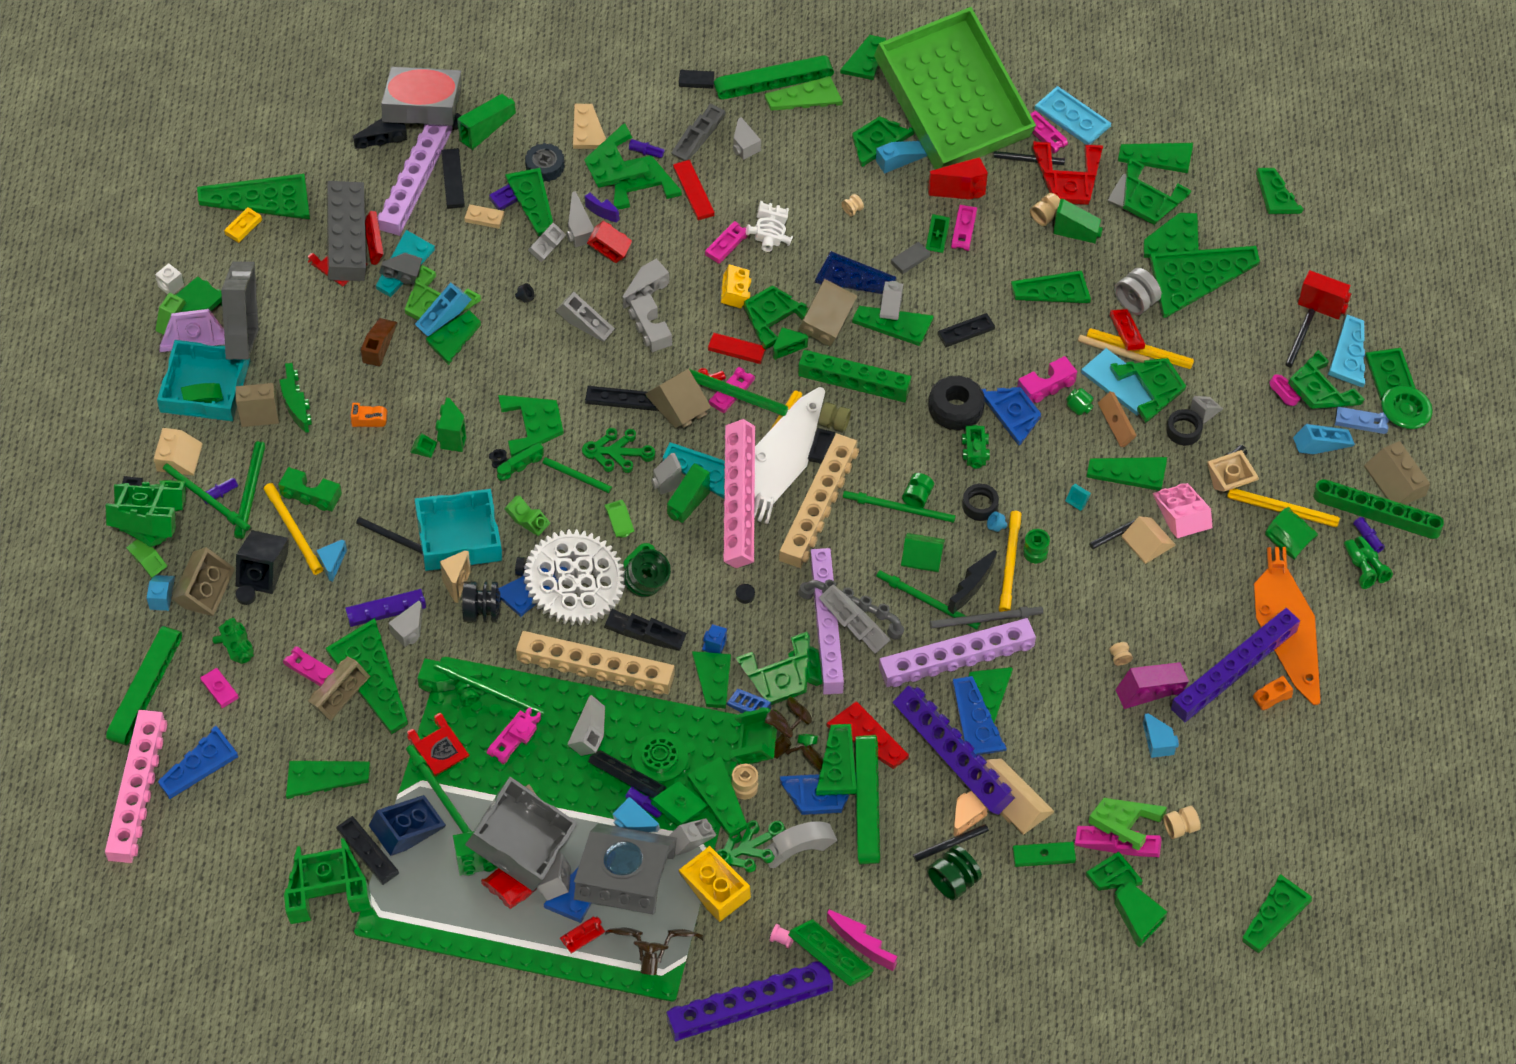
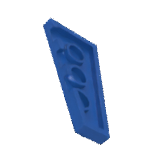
M560 567L561 570L568 571L566 567ZM541 568L543 572H549L548 569ZM525 576L499 588L501 600L520 617L537 604L532 603L534 597H528L529 591L525 589L527 584L524 583ZM543 586L544 589L551 590L549 586Z
M973 676L953 679L952 682L964 742L968 741L975 748L973 752L976 755L1006 751L1007 748L1002 742L997 727L993 723L991 714L985 706Z
M215 726L206 738L203 737L198 742V745L192 751H189L179 764H175L158 781V784L167 797L171 799L238 758V754L219 728Z
M611 850L607 852L604 859V865L607 870L611 868L617 857V853ZM577 868L570 875L569 892L546 901L544 908L581 923L592 903L574 900L576 884L574 880Z

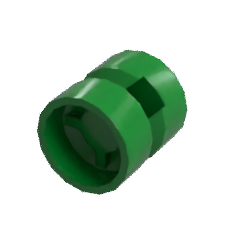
M914 473L902 495V500L907 505L923 508L928 500V496L932 492L934 481L923 473Z
M1032 529L1026 534L1023 555L1030 563L1037 564L1046 560L1050 544V537L1047 532L1042 529Z

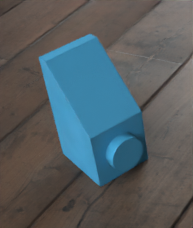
M155 575L149 581L147 602L150 610L169 611L175 576Z
M1145 714L1143 727L1151 758L1174 755L1179 743L1177 735L1174 736L1173 729L1152 715Z
M630 797L613 813L615 820L613 823L617 827L644 832H658L660 830L659 823Z

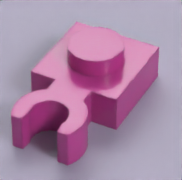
M528 708L525 712V719L519 716L510 729L509 736L527 744L537 729L535 724L540 721L541 713L538 712L536 716L532 717L530 716L532 708Z

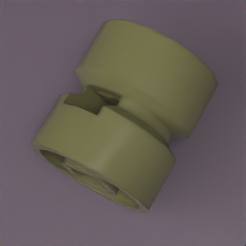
M825 402L820 413L819 425L827 428L833 426L834 430L845 432L850 421L851 409L842 406L837 408L835 404Z

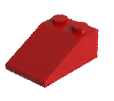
M980 157L930 171L928 195L968 200L985 195L988 172Z

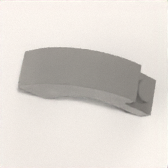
M820 821L807 822L779 833L772 838L774 842L765 848L770 849L775 856L774 860L768 863L770 868H776L792 855L804 850L815 849L824 851L837 841L831 825Z

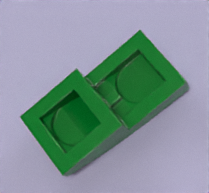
M201 383L181 387L183 400L204 401V403L212 404V401L219 402L224 400L219 383Z

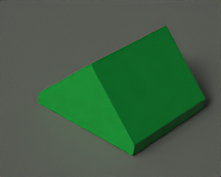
M907 533L901 566L939 572L945 539Z

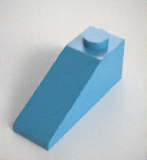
M920 141L891 142L876 149V162L884 174L927 157Z
M450 282L415 325L425 335L429 336L460 314L472 299L459 287Z
M1306 424L1293 437L1299 453L1318 454L1355 445L1348 429Z

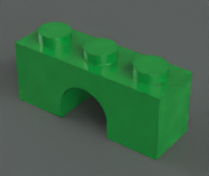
M288 467L278 484L280 494L284 498L299 500L304 505L310 504L322 511L328 510L332 512L342 495L339 483L323 478L318 486L309 488L306 487V473Z

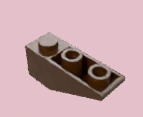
M379 318L366 335L361 347L363 363L381 366L397 326L396 321Z

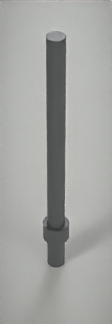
M1025 606L1019 607L1017 610L930 621V628L1016 617L1024 619L1029 618L1031 615L1043 614L1044 611L1042 606L1033 608Z

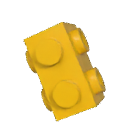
M728 265L722 279L721 303L742 308L744 301L750 298V292H748L751 284V278H749L750 270Z

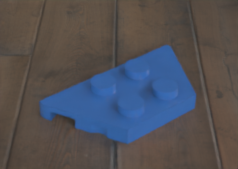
M1012 387L1010 389L997 388V391L982 389L987 405L1018 446L1021 445L1041 418L1040 411L1021 387Z
M820 774L780 776L781 785L801 815L842 813L850 794L816 795Z

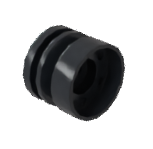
M464 581L462 593L463 622H477L479 614H482L484 622H488V614H491L492 623H497L501 609V593L498 588V582H492L491 590H489L488 581H485L483 590H479L477 581Z

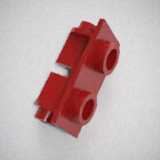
M593 916L561 936L560 940L572 954L605 933V930L600 925L602 923L600 918Z

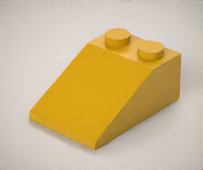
M710 846L679 869V873L705 908L719 922L751 898L750 885Z

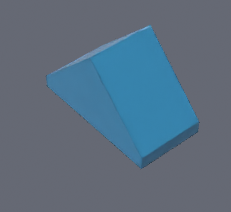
M345 540L337 541L316 550L318 560L324 568L329 581L333 582L346 554Z

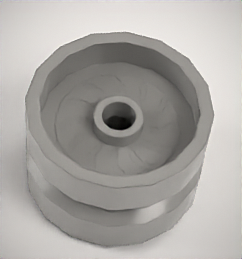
M1142 268L1133 269L1126 277L1117 282L1114 288L1119 303L1134 315L1144 313L1161 298L1162 294L1156 279Z

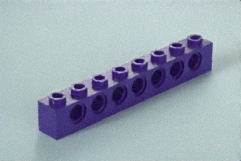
M1285 608L1175 697L1171 710L1184 723L1187 722L1296 633L1300 620L1289 609Z
M908 685L892 703L990 812L999 815L1015 799L1011 794L1012 789L1005 782L1001 783L998 779L1000 777L999 774L986 766L987 761L981 755H976L973 752L975 748L968 741H963L961 732L955 727L952 728L948 724L950 722L949 719L936 711L938 707L932 701H927L924 698L926 694L919 687L914 688ZM920 704L919 710L916 711L917 705ZM932 717V722L928 725V720ZM944 731V736L940 739V734ZM955 744H957V748H956V750L953 752V751H952L953 746H954ZM969 758V763L965 766V760ZM982 772L981 778L977 780L978 773ZM994 785V791L990 794V788Z
M815 961L800 969L793 968L788 973L774 974L763 981L756 980L741 988L734 987L722 994L715 993L704 1000L697 999L682 1007H672L669 1011H666L667 1022L676 1042L833 991V980L828 968L821 962ZM810 978L813 981L808 983L804 979ZM789 984L792 985L793 988L787 989L784 986ZM772 991L774 994L766 995L765 992ZM751 997V998H753L754 1000L751 1001V1002H748V1001L745 1000V998ZM726 1004H733L734 1007H732V1008H727V1007H725V1005H726ZM713 1010L714 1013L706 1014L705 1011ZM688 1016H692L695 1019L692 1021H688L685 1018Z

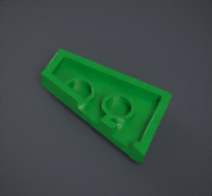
M468 310L427 337L426 343L449 365L453 357L461 351L465 342L481 326V321Z
M692 651L706 707L726 709L731 654Z

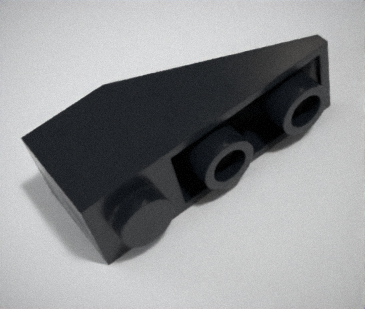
M382 118L353 136L355 149L375 145L381 146L393 142L399 143L407 140L405 123L382 122Z

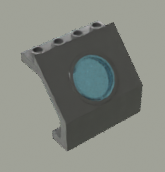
M598 823L589 833L575 876L574 900L653 915L656 911L661 876L667 858L673 859L675 857L677 838Z

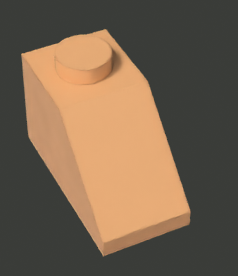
M972 790L967 794L963 793L957 799L954 836L964 833L987 816L988 808Z

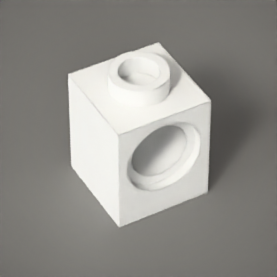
M167 264L155 274L158 287L167 294L169 292L175 294L184 287L182 274L170 264Z

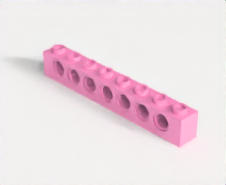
M744 419L728 424L725 428L724 562L734 568L754 562L755 426Z
M138 711L105 849L108 861L132 863L133 857L138 854L137 840L142 837L143 828L141 823L142 820L146 819L147 809L145 806L146 802H149L151 798L149 788L150 784L153 785L155 781L154 767H157L159 764V755L157 754L158 750L162 749L163 746L162 732H166L167 720H164L162 712Z

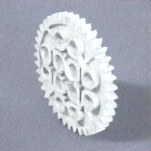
M568 529L566 535L562 530L559 536L555 532L552 538L547 535L545 541L541 539L539 545H535L534 550H531L525 564L524 583L527 584L525 589L529 591L528 597H534L532 603H538L537 609L544 608L542 614L549 612L550 619L556 616V622L562 618L564 624L570 620L571 625H574L575 621L582 625L583 620H585L588 625L590 619L594 622H597L598 617L603 619L604 613L609 615L610 609H615V604L619 603V598L622 597V591L625 588V585H623L624 571H622L624 565L619 564L620 557L615 558L617 551L610 552L612 546L606 547V540L600 543V536L593 539V533L586 536V531L579 535L578 530H575V533L572 534L570 529ZM581 548L585 552H579L577 549ZM561 549L566 553H559L557 550ZM598 565H604L606 568L602 569ZM579 566H584V567H586L587 569H586V570H582V569L579 568ZM560 567H566L568 571H563ZM541 568H546L549 572H543ZM601 582H605L609 586H603ZM586 583L590 587H583L581 584ZM562 585H568L570 588L566 589ZM543 586H549L551 590H546ZM584 601H589L592 605H586ZM565 602H570L573 606H567Z

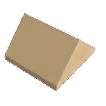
M1242 450L1207 462L1215 490L1225 492L1259 480L1258 475Z
M1139 516L1121 537L1145 564L1175 546V543L1149 517Z
M469 551L460 552L440 561L443 583L456 603L459 602L462 595L463 583L468 580L471 573Z

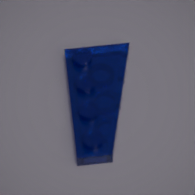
M830 251L815 278V283L822 284L824 279L839 287L883 294L885 282L897 281V277L832 251Z

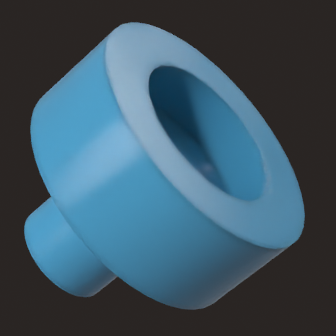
M993 512L987 521L988 529L995 532L1005 529L1007 527L1005 516L999 512Z

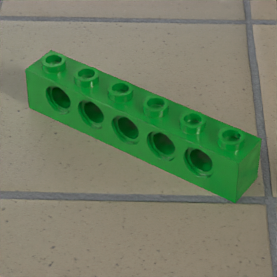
M804 350L802 353L798 372L799 377L906 403L911 388L912 376L808 350Z

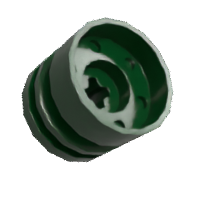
M645 549L640 551L626 566L623 573L626 588L638 597L655 595L669 579L671 574L670 563L657 550Z
M957 845L944 853L943 859L939 858L927 867V873L933 885L946 898L952 901L964 894L966 887H972L974 883L982 878L981 870L974 858L965 849Z

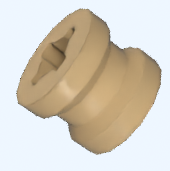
M852 194L849 199H845L841 203L843 210L849 216L855 215L856 211H861L864 208L861 198L856 194Z
M1120 642L1111 646L1110 653L1114 656L1113 662L1115 665H1125L1132 661L1133 657L1129 652L1128 643Z

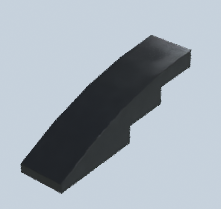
M993 550L967 568L965 579L958 584L957 593L949 601L948 610L952 614L963 607L979 591L988 578L995 563L996 550Z
M613 608L604 625V628L621 635L680 651L687 634L654 618H651L649 621L633 613L628 616Z

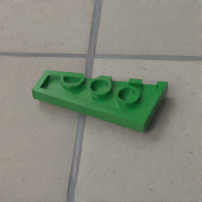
M536 168L505 174V179L537 236H541L553 223L541 169Z
M722 756L687 774V779L702 800L708 805V808L729 837L747 829L745 817Z
M1280 874L1276 884L1271 888L1266 901L1261 905L1259 913L1254 917L1244 934L1243 943L1259 954L1312 901V896Z

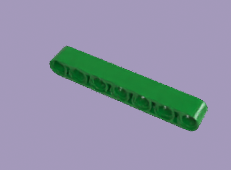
M823 55L721 76L715 79L714 86L718 98L724 100L806 83L828 76L831 77L834 74V70L829 57Z
M1322 479L1316 483L1313 497L1318 503L1430 539L1438 538L1444 526V520L1436 514L1329 480Z
M162 626L159 629L106 733L107 740L125 746L128 745L134 732L138 711L146 710L182 640V631Z
M877 735L856 736L859 865L880 863Z

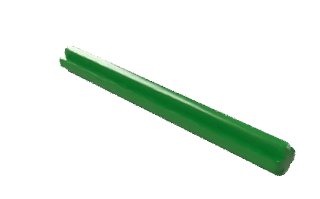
M689 369L696 382L700 385L785 416L788 412L787 405Z
M256 441L254 444L238 513L247 524L265 450V443ZM236 525L234 537L236 539H243L246 532Z

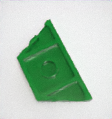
M881 116L872 120L852 133L860 165L863 167L876 159V149L891 142H903L914 135L915 131L911 127L909 129L900 127V123L889 121Z
M1011 667L972 671L968 676H973L985 706L991 714L993 723L996 721L1013 671Z

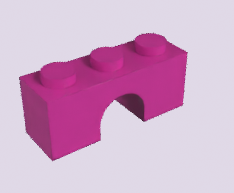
M1064 356L1049 363L1048 374L1051 378H1040L1033 371L1019 378L1017 387H1021L1033 403H1038L1044 397L1050 394L1054 395L1064 387L1072 386L1076 382L1077 370Z

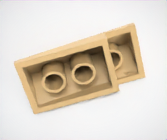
M1002 759L987 760L986 766L999 774L1000 777L998 779L1001 783L1005 782L1012 789L1011 794L1015 797L1000 813L1009 824L1012 822L1024 835L1054 813V810ZM982 772L978 773L977 780L981 778ZM994 785L990 788V794L994 791Z

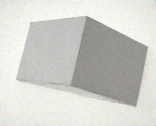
M1194 396L1190 410L1196 412L1202 418L1203 424L1223 409L1211 397Z

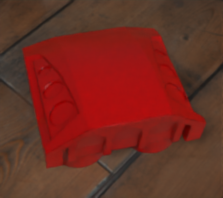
M500 868L487 878L481 880V884L483 886L486 885L489 892L497 895L509 909L526 900L534 892Z

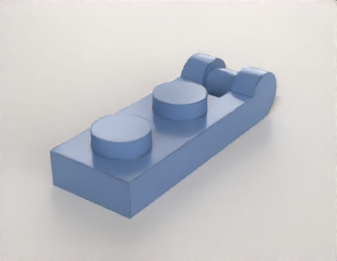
M1337 407L1336 426L1382 434L1388 432L1387 423L1389 419L1384 412L1378 414Z

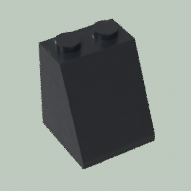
M251 530L236 554L235 586L249 585L255 591L273 594L288 555L289 538Z

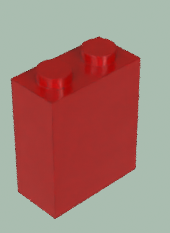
M1309 270L1302 285L1298 305L1314 309L1316 312L1339 320L1341 314L1345 315L1347 312L1348 303L1352 293H1349L1351 285Z

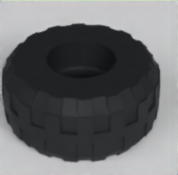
M960 375L947 376L940 379L933 385L928 401L930 415L936 423L947 429L954 430L966 429V426L976 424L982 417L985 405L984 393L979 384L968 377ZM960 400L964 402V404L954 405L951 404L949 401Z

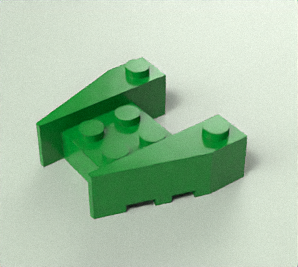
M161 480L160 484L149 485V482H142V486L129 485V483L114 484L115 504L106 503L105 505L106 525L160 538L172 537L175 531V511L183 510L186 503V481Z
M341 838L342 848L303 855L301 847H297L293 869L289 875L288 887L284 893L285 910L290 924L311 921L310 898L336 893H347V901L352 913L372 909L371 895L366 878L362 874L344 838Z

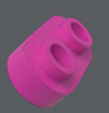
M1274 375L1269 382L1272 390L1281 397L1286 405H1297L1301 397L1288 384L1289 381L1282 375Z

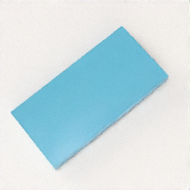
M1058 86L1035 105V110L1086 145L1093 143L1111 127V122Z
M1105 348L1082 368L1081 373L1105 392H1114L1118 401L1138 416V405L1152 399L1135 374L1119 381L1110 370V364L1117 363L1122 365L1126 363Z

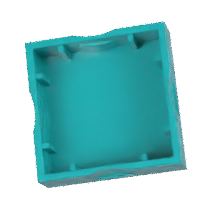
M175 340L168 361V370L163 378L157 398L159 411L161 413L233 421L237 410L236 386L244 385L250 358L226 359L225 346H210L197 342ZM201 383H219L224 400L219 402L212 401V404L204 403V401L183 400L181 387Z
M491 489L463 492L456 495L415 498L416 517L425 571L441 569L440 561L463 551H469L470 565L502 561L501 542L498 525L495 522Z

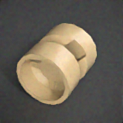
M1048 193L1031 207L1030 213L1032 218L1041 226H1046L1056 217L1060 198L1054 193Z
M740 764L735 767L732 773V786L739 799H750L756 795L758 790V772L750 764Z
M1193 806L1179 809V813L1173 811L1163 816L1164 826L1171 839L1184 836L1185 832L1192 833L1200 830V820Z

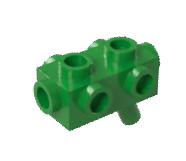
M966 426L965 433H962V445H966V449L962 451L963 460L967 461V466H971L974 469L986 466V460H990V450L986 449V445L989 444V434L985 433V426Z
M230 618L218 627L221 635L214 636L212 641L214 644L223 643L231 660L243 664L249 662L254 657L252 644L247 639V632L242 623H238L235 618Z

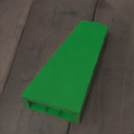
M500 94L457 119L459 141L471 150H474L516 114L513 99Z

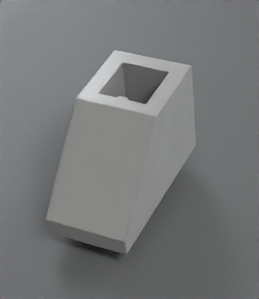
M702 819L679 825L669 836L677 838L675 854L679 855L687 853L716 836V833L708 820Z

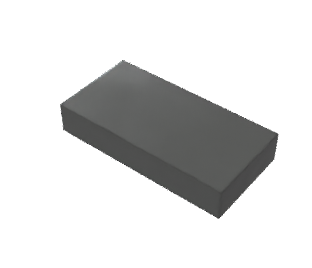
M917 242L892 258L891 264L903 275L929 258L930 252L920 242Z

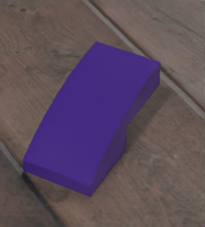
M591 192L585 195V207L591 212L609 221H619V210L608 199L601 203Z

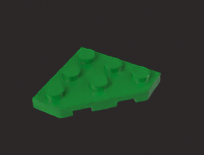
M1178 213L1145 238L1143 243L1144 258H1150L1152 253L1199 250L1197 213Z

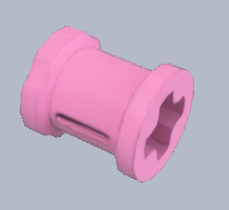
M778 924L775 925L770 936L771 942L776 941L784 944L788 949L794 940L788 936L790 931L780 928Z

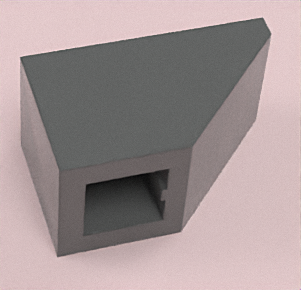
M408 253L400 254L383 261L379 273L387 278H394L402 283L414 285L423 258Z

